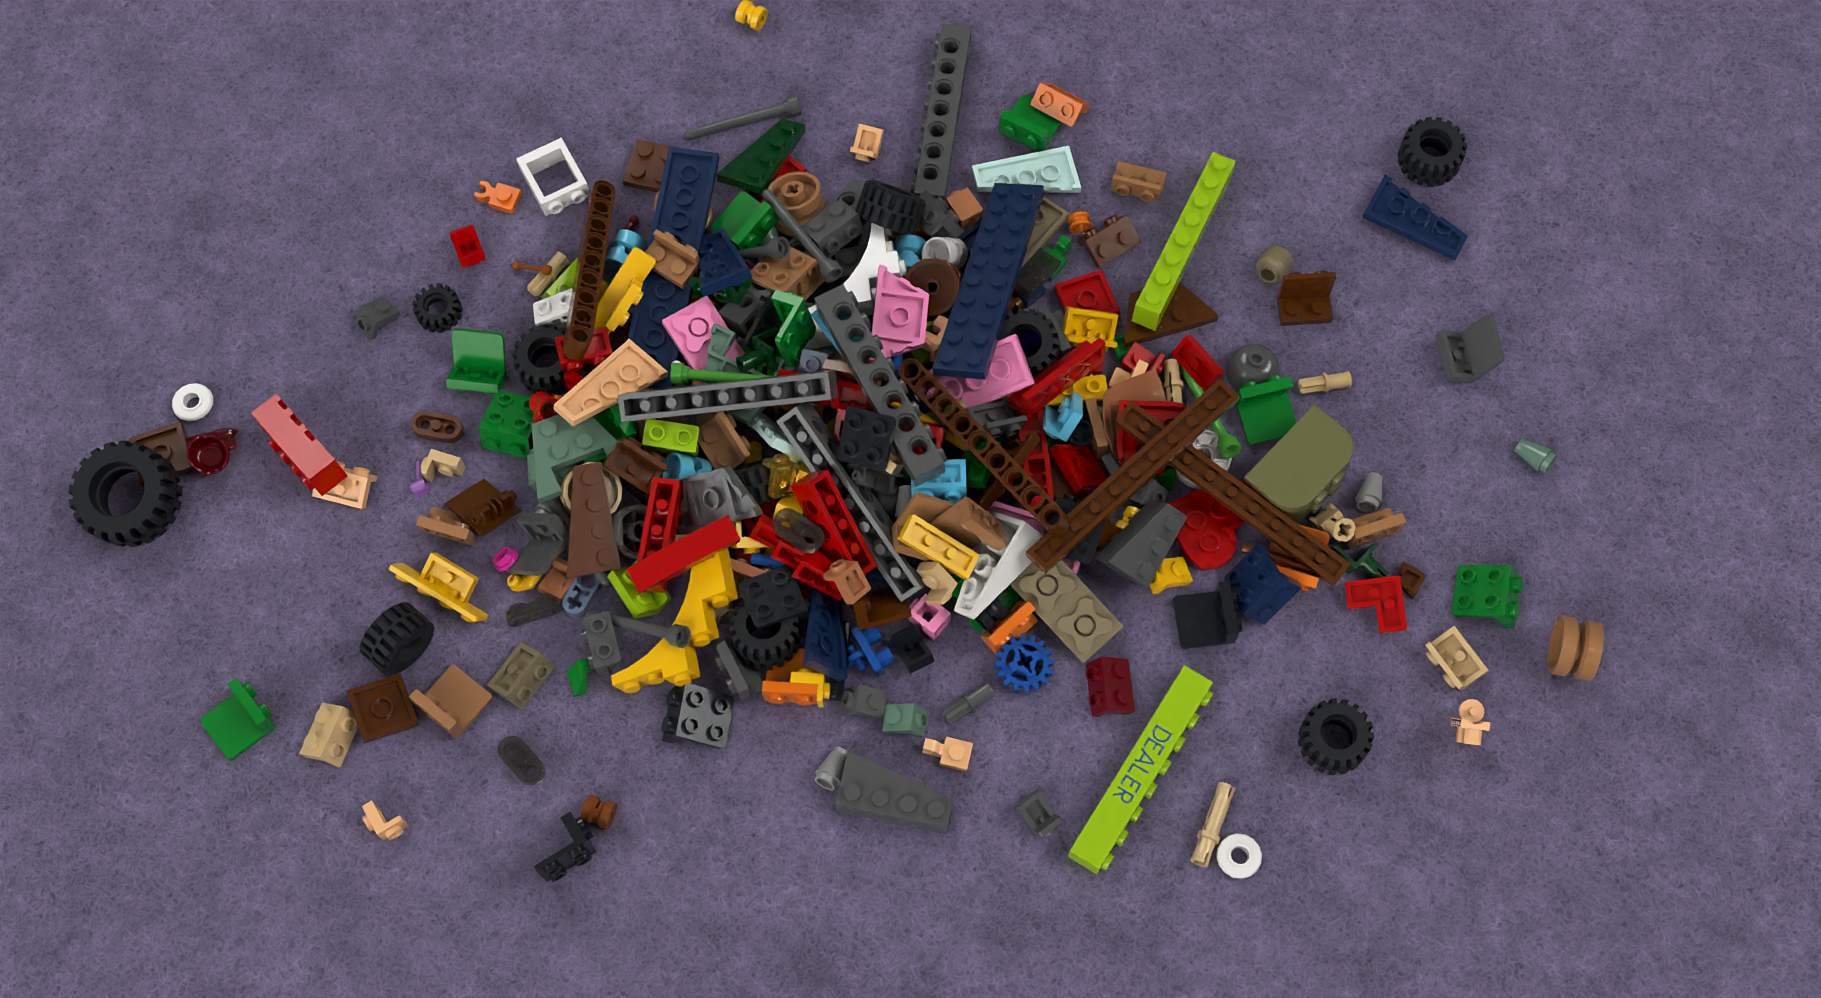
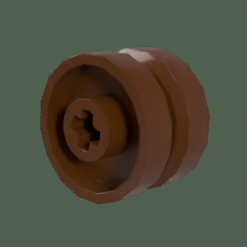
M937 258L923 259L915 263L906 273L905 279L912 286L919 287L929 294L927 316H944L951 313L963 278L961 271L953 263ZM933 283L937 284V290L935 292H933L934 289L931 288Z

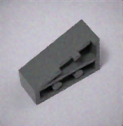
M1151 499L1128 521L1129 525L1119 534H1115L1110 539L1111 542L1102 551L1095 553L1094 558L1127 580L1149 587L1187 516L1168 503Z

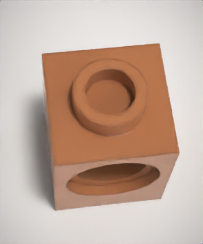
M968 187L961 191H954L946 198V202L950 206L947 210L951 209L960 218L958 224L964 232L983 218V209Z

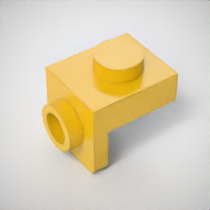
M741 521L732 522L741 540L739 543L730 546V549H744V554H760V548H768V546L750 537H742Z
M1184 557L1163 560L1149 585L1153 595L1160 594L1166 588L1189 585L1193 581Z
M799 669L798 672H791V683L818 684L817 704L818 707H824V700L830 699V683H826L825 674L814 673L815 671L811 669Z

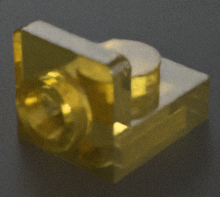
M776 454L773 458L763 459V465L771 469L768 496L772 498L795 496L790 486L798 481L800 465L791 461L789 456Z

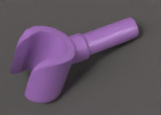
M422 461L416 462L417 481L409 484L415 498L428 493V487L421 473Z

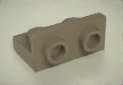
M520 642L487 686L493 692L506 698L518 709L522 710L552 672L554 665L542 653Z

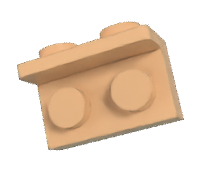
M337 461L348 477L323 496L315 488L313 489V497L363 509L366 508L371 482H376L377 476L369 474L370 470L366 468L354 467L353 470L344 468L345 463Z

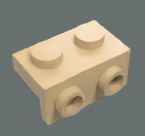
M1456 626L1447 630L1434 641H1429L1425 644L1429 650L1426 652L1427 657L1435 666L1441 665L1446 672L1442 676L1452 689L1457 686L1459 690H1464L1490 671Z
M322 703L315 715L310 731L304 739L299 754L307 758L325 761L334 767H341L358 729L353 711L344 706Z

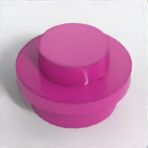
M509 547L502 548L493 558L495 568L499 572L508 571V568L517 560L518 552Z

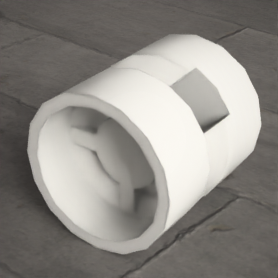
M955 237L931 238L926 241L922 250V259H942L953 263L958 269L963 267L968 257L965 243Z

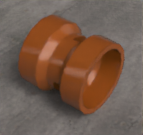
M589 794L583 804L580 816L584 822L589 824L595 822L599 827L608 830L613 823L618 805L609 800L603 802L599 797Z

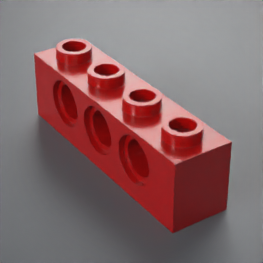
M828 469L809 473L790 486L829 560L832 562L840 559L857 561L864 575L877 566Z
M653 477L637 562L675 542L681 501L683 499V487L680 480ZM667 582L647 591L666 593Z

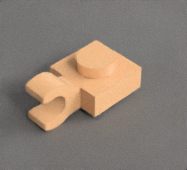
M946 737L945 743L941 744L938 741L925 738L922 753L940 757L939 766L967 772L973 743Z

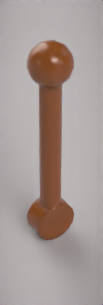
M519 261L512 263V268L515 271L526 269L541 271L545 275L552 273V267L547 264L534 266L521 264Z

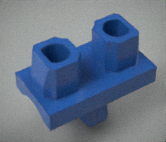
M858 626L851 631L862 650L858 651L855 645L847 648L851 654L846 659L848 667L857 665L860 672L867 669L864 662L867 659L877 677L884 675L883 669L892 664L895 659L887 646L875 653L872 651L870 646L882 640L877 627L860 631Z

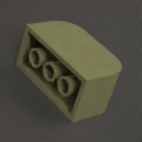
M1313 405L1244 477L1243 484L1299 524L1310 513L1315 515L1324 505L1323 501L1327 495L1332 497L1340 488V482L1346 476L1344 472L1353 454L1352 438L1342 426L1317 406Z

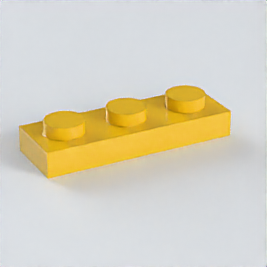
M914 514L908 516L897 538L934 562H939L944 568L962 579H969L980 556Z

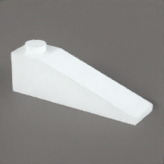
M992 511L991 515L1002 523L1007 546L997 551L991 545H985L983 542L979 543L980 546L977 553L980 556L969 579H966L962 584L954 609L956 613L974 620L1032 563L1026 556V551L1041 539L1043 535L1027 522Z

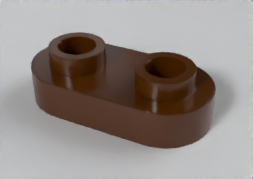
M423 410L414 414L410 422L415 435L423 439L454 443L460 440L464 434V427L460 419L453 415ZM424 424H430V426L427 429H422V426ZM448 429H455L453 433L447 434Z

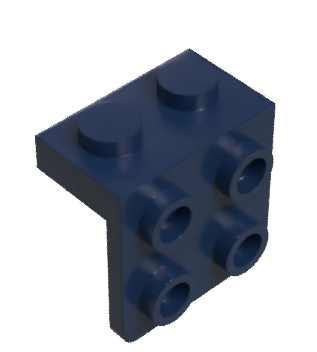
M1260 543L1255 545L1224 579V581H1230L1231 590L1236 591L1237 605L1242 614L1263 625L1301 589L1297 580L1278 570L1266 547Z

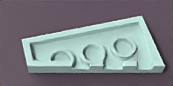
M1069 146L972 165V174L977 192H992L994 183L1044 185L1045 193H1081L1080 181Z
M761 412L748 424L772 448L785 453L784 456L796 464L803 461L780 426L766 414Z

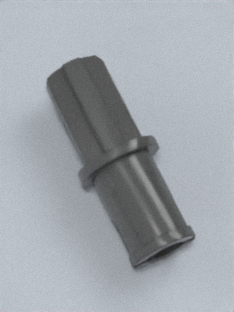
M984 682L967 695L963 693L961 699L942 711L943 717L949 724H953L968 713H975L977 707L990 698L995 697L993 689L987 682Z

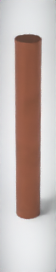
M1244 543L1241 553L1247 555L1254 546ZM1267 550L1275 564L1316 575L1295 558Z

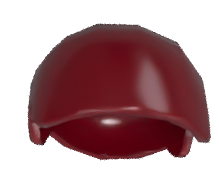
M199 435L188 444L186 457L189 465L195 471L210 475L217 474L225 469L229 463L230 452L227 444L219 437Z

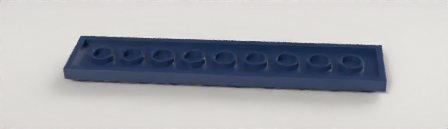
M676 147L668 148L647 249L655 240L653 233L657 229L662 233L665 231L669 232L677 239L678 243L683 246L688 244L699 253L720 159L719 153ZM651 270L643 281L641 291L644 294L639 303L634 307L628 339L633 341L668 371L666 378L652 384L647 389L673 387V384H671V364L673 361L679 360L680 351L663 326L662 320L689 306L693 289L689 283L682 289Z
M994 183L960 284V290L957 293L932 367L935 376L973 379L987 378L1044 197V185Z

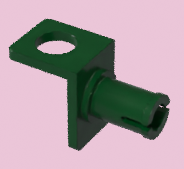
M774 327L751 337L754 350L736 357V365L742 373L761 364L773 372L778 371L775 354L779 352V349L775 342L771 347L764 341L771 336L776 339L780 331L779 328Z
M1377 542L1367 547L1355 561L1338 545L1335 544L1330 548L1351 563L1345 571L1347 574L1356 568H1361L1371 579L1385 577L1389 574V571L1385 570L1372 557V551L1379 545Z

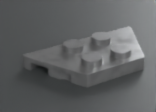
M731 466L683 478V499L680 511L684 512V523L682 526H679V535L694 532L727 515L732 522L763 514L762 509Z

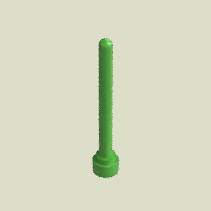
M673 362L671 367V384L680 385L689 380L726 382L771 377L767 375L690 369L689 366H685L684 363Z
M1180 364V371L1197 399L1204 391ZM1218 418L1211 425L1218 437L1217 448L1223 458L1234 457L1241 451V445L1235 436L1227 433Z

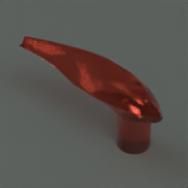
M233 428L217 429L186 437V440L192 441L199 435H214L222 441L224 440L229 451L237 449L234 436L238 430Z

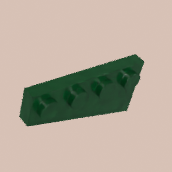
M782 118L716 174L717 182L762 195L804 135L805 124Z

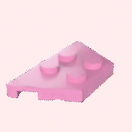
M879 265L872 336L877 334L883 345L881 352L885 358L922 348L925 343L929 294L919 287L912 286L905 278H898L887 271L886 266ZM873 358L868 359V363L875 362Z

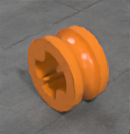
M1083 211L1071 214L1067 219L1070 225V232L1078 234L1091 229L1090 214Z

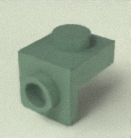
M914 703L885 705L882 732L886 734L912 733L917 737H925L928 726V712Z

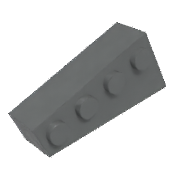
M848 750L836 800V809L839 813L947 835L953 809V800Z

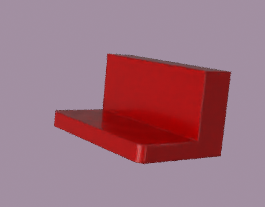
M1191 334L1186 335L1171 353L1203 391L1210 388L1217 380L1221 379L1223 381L1221 378L1224 373L1222 368Z

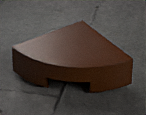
M1403 562L1398 573L1401 578V586H1403L1402 590L1408 597L1414 599L1427 575Z

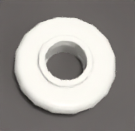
M198 383L187 384L181 387L172 399V409L175 415L185 421H196L203 418L210 412L213 406L211 390L205 385ZM199 398V403L195 407H187L189 400Z
M1236 833L1227 836L1221 841L1217 848V860L1219 866L1226 874L1233 878L1243 879L1252 876L1258 871L1262 861L1260 846L1253 838L1245 834ZM1242 849L1247 854V861L1243 864L1234 862L1231 858L1232 850Z

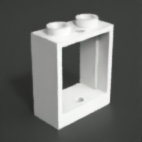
M562 138L516 158L520 171L545 217L550 214H557L573 203H581L586 197L590 196L588 185ZM565 160L577 182L544 197L532 175Z

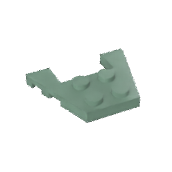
M714 323L708 347L706 368L704 370L742 373L735 361L725 357L736 338L735 332ZM782 359L778 366V371L779 369L798 371L800 362H796L795 366L790 368L785 365ZM750 369V370H748L747 372L743 373V374L764 375V374H762V373H760V372H757V371H755V370H753V369ZM778 371L773 376H778ZM702 381V384L717 383V382ZM767 406L723 412L725 414L730 413L733 419L748 425Z
M558 414L532 424L537 499L539 504L562 495V490L553 471L600 453H604L607 458L617 442L593 417L572 426Z

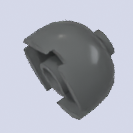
M1259 344L1244 345L1238 348L1229 359L1226 369L1227 380L1236 391L1241 388L1242 384L1256 381V384L1265 383L1267 378L1279 375L1278 359L1265 346Z
M639 504L625 507L614 514L612 518L613 535L617 544V550L623 557L638 559L647 506Z

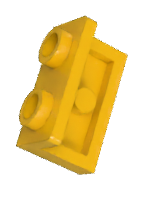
M1066 306L1062 332L1071 346L1077 347L1085 340L1092 344L1098 338H1101L1105 341V351H1108L1109 347L1117 348L1114 336L1118 314Z

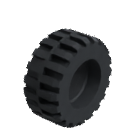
M119 441L118 445L114 442L106 443L103 450L96 448L90 452L92 456L89 459L85 457L79 463L81 468L78 472L74 471L71 477L75 481L73 485H69L68 493L73 495V499H69L70 509L76 511L73 513V517L76 522L82 524V528L86 532L116 546L124 547L128 545L136 547L141 545V541L146 544L154 541V535L156 534L162 536L167 531L166 525L174 523L177 518L173 516L175 510H180L182 502L178 501V496L183 495V489L177 484L181 480L179 474L173 470L174 466L170 461L163 458L162 455L137 442ZM132 472H140L144 479V494L140 503L131 512L113 517L108 507V496L112 486L122 476Z

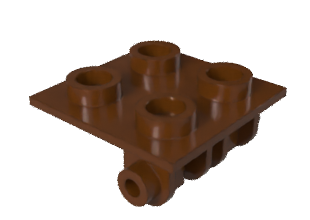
M482 479L445 503V506L482 537L521 512V509L515 505L517 495L514 491L506 490L501 493L485 479Z

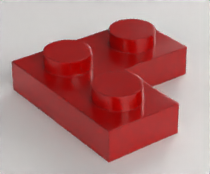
M1400 575L1345 582L1348 609L1376 606L1379 633L1407 630Z

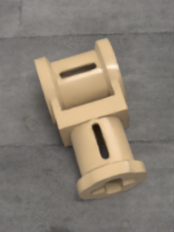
M1331 503L1326 504V508L1315 517L1311 516L1308 518L1311 528L1327 532L1330 539L1334 537L1338 541L1346 542L1354 536L1356 529L1354 522L1349 518H1344L1340 510Z

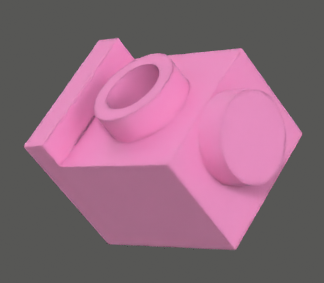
M925 594L921 599L916 598L909 606L912 616L908 620L912 624H916L921 631L934 641L951 622V613L941 605H928L924 601L927 596ZM930 615L932 619L930 622H927L923 617Z

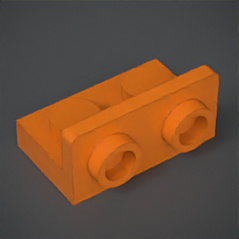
M1040 82L1031 101L1032 107L1070 127L1075 125L1080 114L1087 113L1091 105L1050 82Z
M1019 600L1008 610L1009 615L996 621L995 627L990 632L985 631L980 636L995 655L996 652H1003L1000 648L1001 645L1004 643L1010 645L1009 639L1011 636L1017 641L1021 634H1025L1037 623V618L1032 614L1035 610L1034 606L1029 601Z

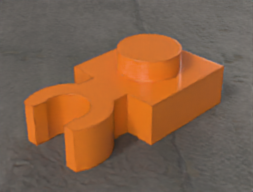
M486 181L479 182L480 187L486 191L484 193L475 192L476 200L480 202L489 200L490 208L510 214L514 213L522 196L521 189L502 183H497L496 187L492 188Z

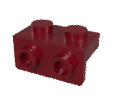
M1101 656L1087 663L1086 679L1088 681L1089 705L1092 717H1099L1105 713L1122 715L1134 713L1135 708L1128 659Z

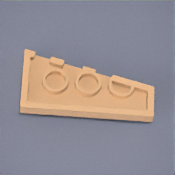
M628 339L554 404V410L568 423L575 426L617 404L619 394L641 391L666 378L668 371L633 341Z

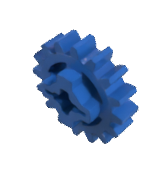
M1021 634L1018 641L1011 636L1009 639L1010 645L1004 643L1000 646L1003 652H996L995 658L1000 661L994 663V669L1001 670L996 677L997 679H1005L1004 688L1011 684L1014 686L1013 693L1016 694L1018 689L1022 688L1024 695H1027L1029 688L1032 687L1035 692H1038L1039 683L1044 686L1047 685L1048 680L1045 676H1052L1053 670L1048 667L1054 665V660L1047 658L1051 655V649L1043 650L1045 641L1042 640L1037 644L1035 643V635H1032L1030 640H1026L1025 635ZM1024 648L1032 649L1034 652L1025 650ZM1009 653H1012L1014 660L1006 666V658ZM1020 660L1024 663L1029 662L1028 669L1024 665L1019 666ZM1042 663V671L1037 676L1034 668ZM1017 676L1023 678L1025 681L1018 680L1014 677Z

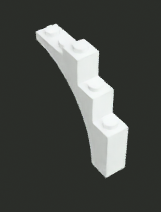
M871 223L868 246L859 265L849 279L843 283L848 292L852 291L856 296L859 304L856 307L859 313H865L866 316L873 315L879 265L886 266L887 271L898 278L905 276L907 273L905 260H900L897 251H894L892 241H888V236L892 235V230ZM816 305L808 308L810 314L817 310ZM813 319L816 326L815 335L808 341L804 349H815L833 345Z

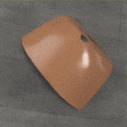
M1156 369L1112 386L1103 396L1104 429L1114 458L1117 461L1118 433L1116 432L1114 422L1119 413V400L1166 401ZM1107 419L1111 424L1112 435L1108 431Z

